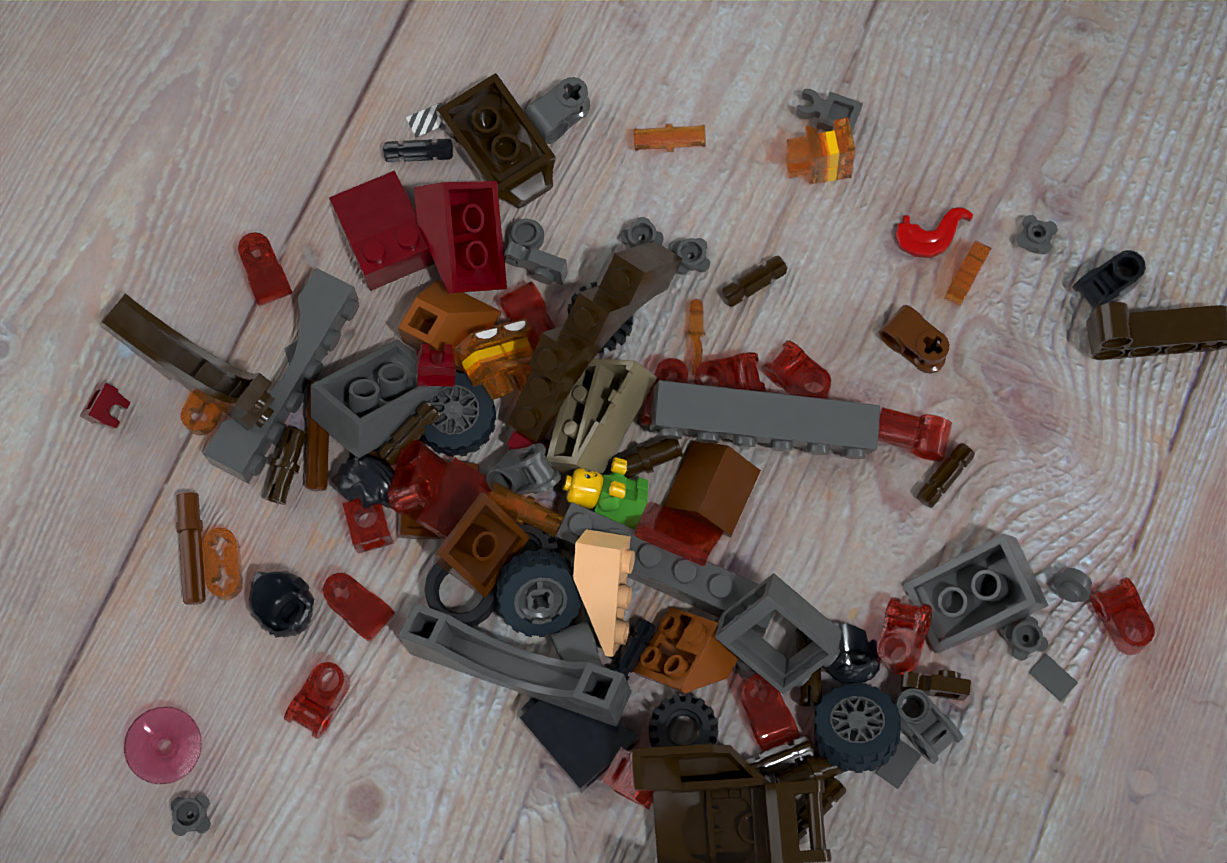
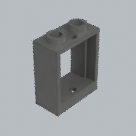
M773 573L721 614L715 638L784 695L793 687L804 685L812 673L820 667H828L836 660L840 653L839 643L842 631ZM775 609L813 641L789 660L751 629Z

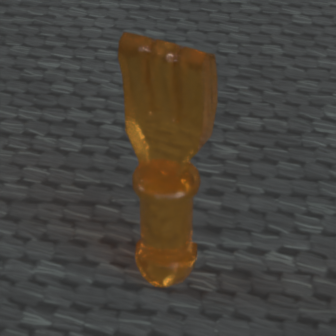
M699 299L690 301L689 330L687 331V335L691 337L694 355L692 362V375L694 376L699 374L701 370L703 348L700 338L705 336L703 302Z

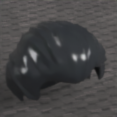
M355 456L353 459L347 458L346 463H342L340 468H338V473L331 477L337 492L349 502L359 498L361 507L364 509L377 504L392 509L402 500L403 487L397 473L391 465L378 458L368 456L360 458Z
M258 571L255 573L251 583L249 595L250 615L259 623L261 629L269 631V635H274L275 638L296 636L308 628V624L313 616L315 599L309 591V585L301 577H297L293 573L288 571Z
M832 622L842 631L839 643L840 653L831 665L824 667L825 671L835 680L845 683H861L873 679L880 670L881 655L877 645L878 641L872 639L868 642L866 631L857 626Z

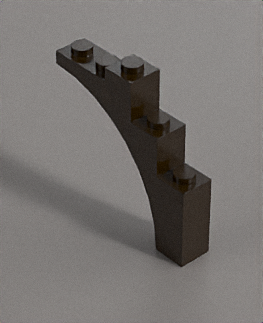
M654 240L615 253L601 284L578 294L565 324L542 333L528 363L532 370L507 424L535 443L542 441L556 414L587 366L625 321L653 297L668 290L683 258Z
M126 293L101 322L100 326L168 380L171 381L174 378L208 406L213 403L247 431L254 425L261 428L273 414L274 410L269 406L275 398L266 391L272 384L270 380L261 373L253 374L243 371L207 352L150 313Z

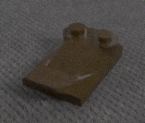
M497 73L437 109V115L445 125L448 135L455 139L483 180L497 181L499 198L506 200L519 209L553 188V168L556 156Z

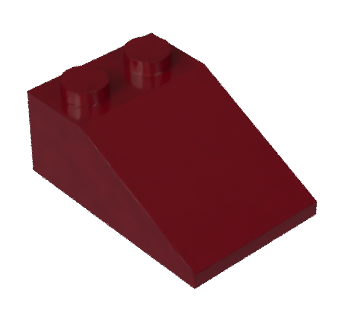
M395 170L329 197L370 291L435 264L417 224L416 212Z
M497 181L441 182L414 187L417 224L448 294L507 289Z

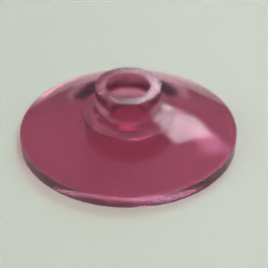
M156 707L142 713L129 727L124 741L125 759L132 772L142 780L158 785L174 783L188 775L197 764L202 750V737L198 725L187 713L174 707ZM164 741L172 742V750L168 754H162L160 751V746Z

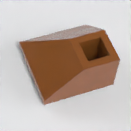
M437 279L415 298L400 323L398 330L403 343L417 350H420L422 343L429 344L430 350L444 351V344H452L455 369L467 373L469 370L465 371L461 362L473 352L481 350L486 341L484 338L477 337L476 334L493 329L501 315V311L466 293L448 294L444 282Z
M670 607L647 648L643 651L633 672L656 683L688 693L727 679L739 657L715 638L719 625L718 622Z

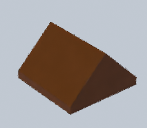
M693 441L666 498L663 509L731 538L761 470L728 445Z
M481 492L436 551L437 564L476 593L486 598L495 586L497 576L502 572L501 568L505 563L508 564L512 557L518 555L530 536L490 497Z

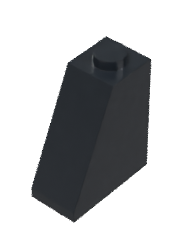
M536 698L530 699L521 709L524 712L519 717L521 724L581 793L640 743L639 736L635 731L620 724L616 727Z

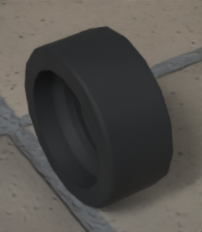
M437 563L434 564L426 577L424 588L429 608L449 614L470 627L478 626L489 618L497 603L496 584L486 598L483 597L479 605L473 610L465 613L452 612L443 605L439 595L440 584L450 573L438 566Z

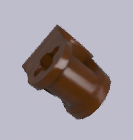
M903 305L878 331L880 338L889 348L901 354L923 373H936L944 366L950 346L948 338L944 333L926 321L911 306ZM932 349L937 351V353L934 351L930 354L925 353V351L930 352Z

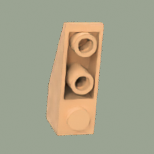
M586 529L575 544L573 579L605 656L613 657L620 645L626 644L629 635V622L624 621L625 609L629 608L632 598V587L627 586V577L633 570L635 552L630 550L631 536Z

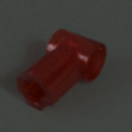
M530 281L499 298L501 306L511 323L525 321V326L519 330L524 338L527 337L530 344L529 347L534 353L542 333L556 328L546 312L545 302L537 287Z
M882 407L879 419L878 441L910 449L915 456L925 460L942 461L945 457L952 422L937 415L924 414L918 417Z

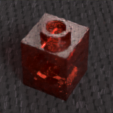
M359 498L351 502L342 503L352 543L358 554L394 544L386 510L383 505L377 504L364 509L361 507ZM366 513L377 515L373 525L369 527L358 525L362 515Z
M620 747L601 782L617 794L649 810L653 803L655 791H634L632 753Z

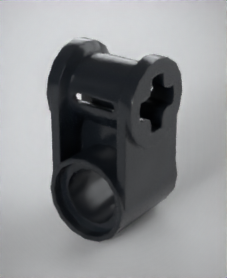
M1132 250L1122 251L1100 267L1086 273L1072 288L1075 292H1081L1093 307L1091 311L1093 312L1096 307L1106 303L1117 302L1121 297L1132 291L1138 285L1145 272V261L1138 252ZM1118 267H1128L1132 270L1134 276H1123L1118 271Z

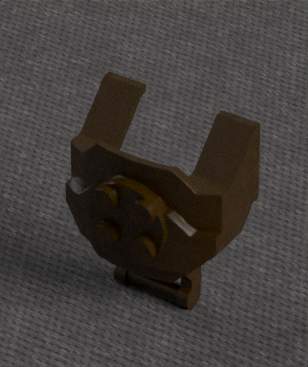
M697 744L632 749L634 791H655L653 794L657 863H823L832 861L831 849H826L821 793H825L824 780L770 783L731 745ZM800 794L806 795L810 850L800 851L795 803V795Z

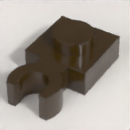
M939 670L938 675L932 674L931 676L904 671V675H901L900 691L918 689L927 694V696L964 701L970 695L971 680L961 678V673L950 670Z

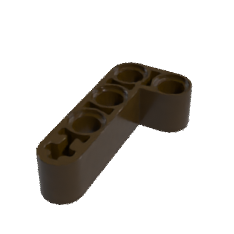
M1111 302L1096 307L1086 321L1091 357L1094 360L1205 352L1227 348V306L1223 305L1129 313L1126 303Z

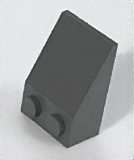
M397 339L312 384L311 418L352 454L360 458L382 446L386 441H389L392 438L390 436L410 415L414 416L417 413L415 411L423 401H429L443 386H417V354Z
M1002 534L904 584L935 653H940L1015 623L1049 606L1017 538L1007 534Z

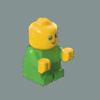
M615 457L611 464L612 473L602 476L600 473L577 468L572 476H566L563 490H567L566 499L569 503L572 502L588 509L595 507L594 511L636 530L648 501L649 480L638 477L636 481L624 477L627 471L626 460Z

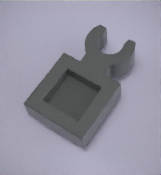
M804 89L802 99L810 101L812 106L804 107L797 105L796 115L802 119L819 118L817 128L827 132L834 130L836 135L844 134L845 138L850 139L863 103L833 92H829L827 99L824 100L820 98L816 91ZM846 119L845 129L839 130L838 123Z
M509 241L504 256H507L506 263L515 267L529 269V273L532 274L533 278L541 283L551 285L554 282L563 285L568 274L566 259L536 248L528 250L518 243Z

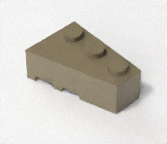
M593 359L559 409L546 457L551 466L566 476H572L577 468H584L602 475L657 377L635 360Z

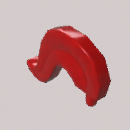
M952 208L944 215L937 229L933 231H926L918 224H910V216L904 215L903 223L898 224L895 239L902 251L914 257L933 258L943 254L949 247L959 221L964 219L970 222L973 214L965 208Z

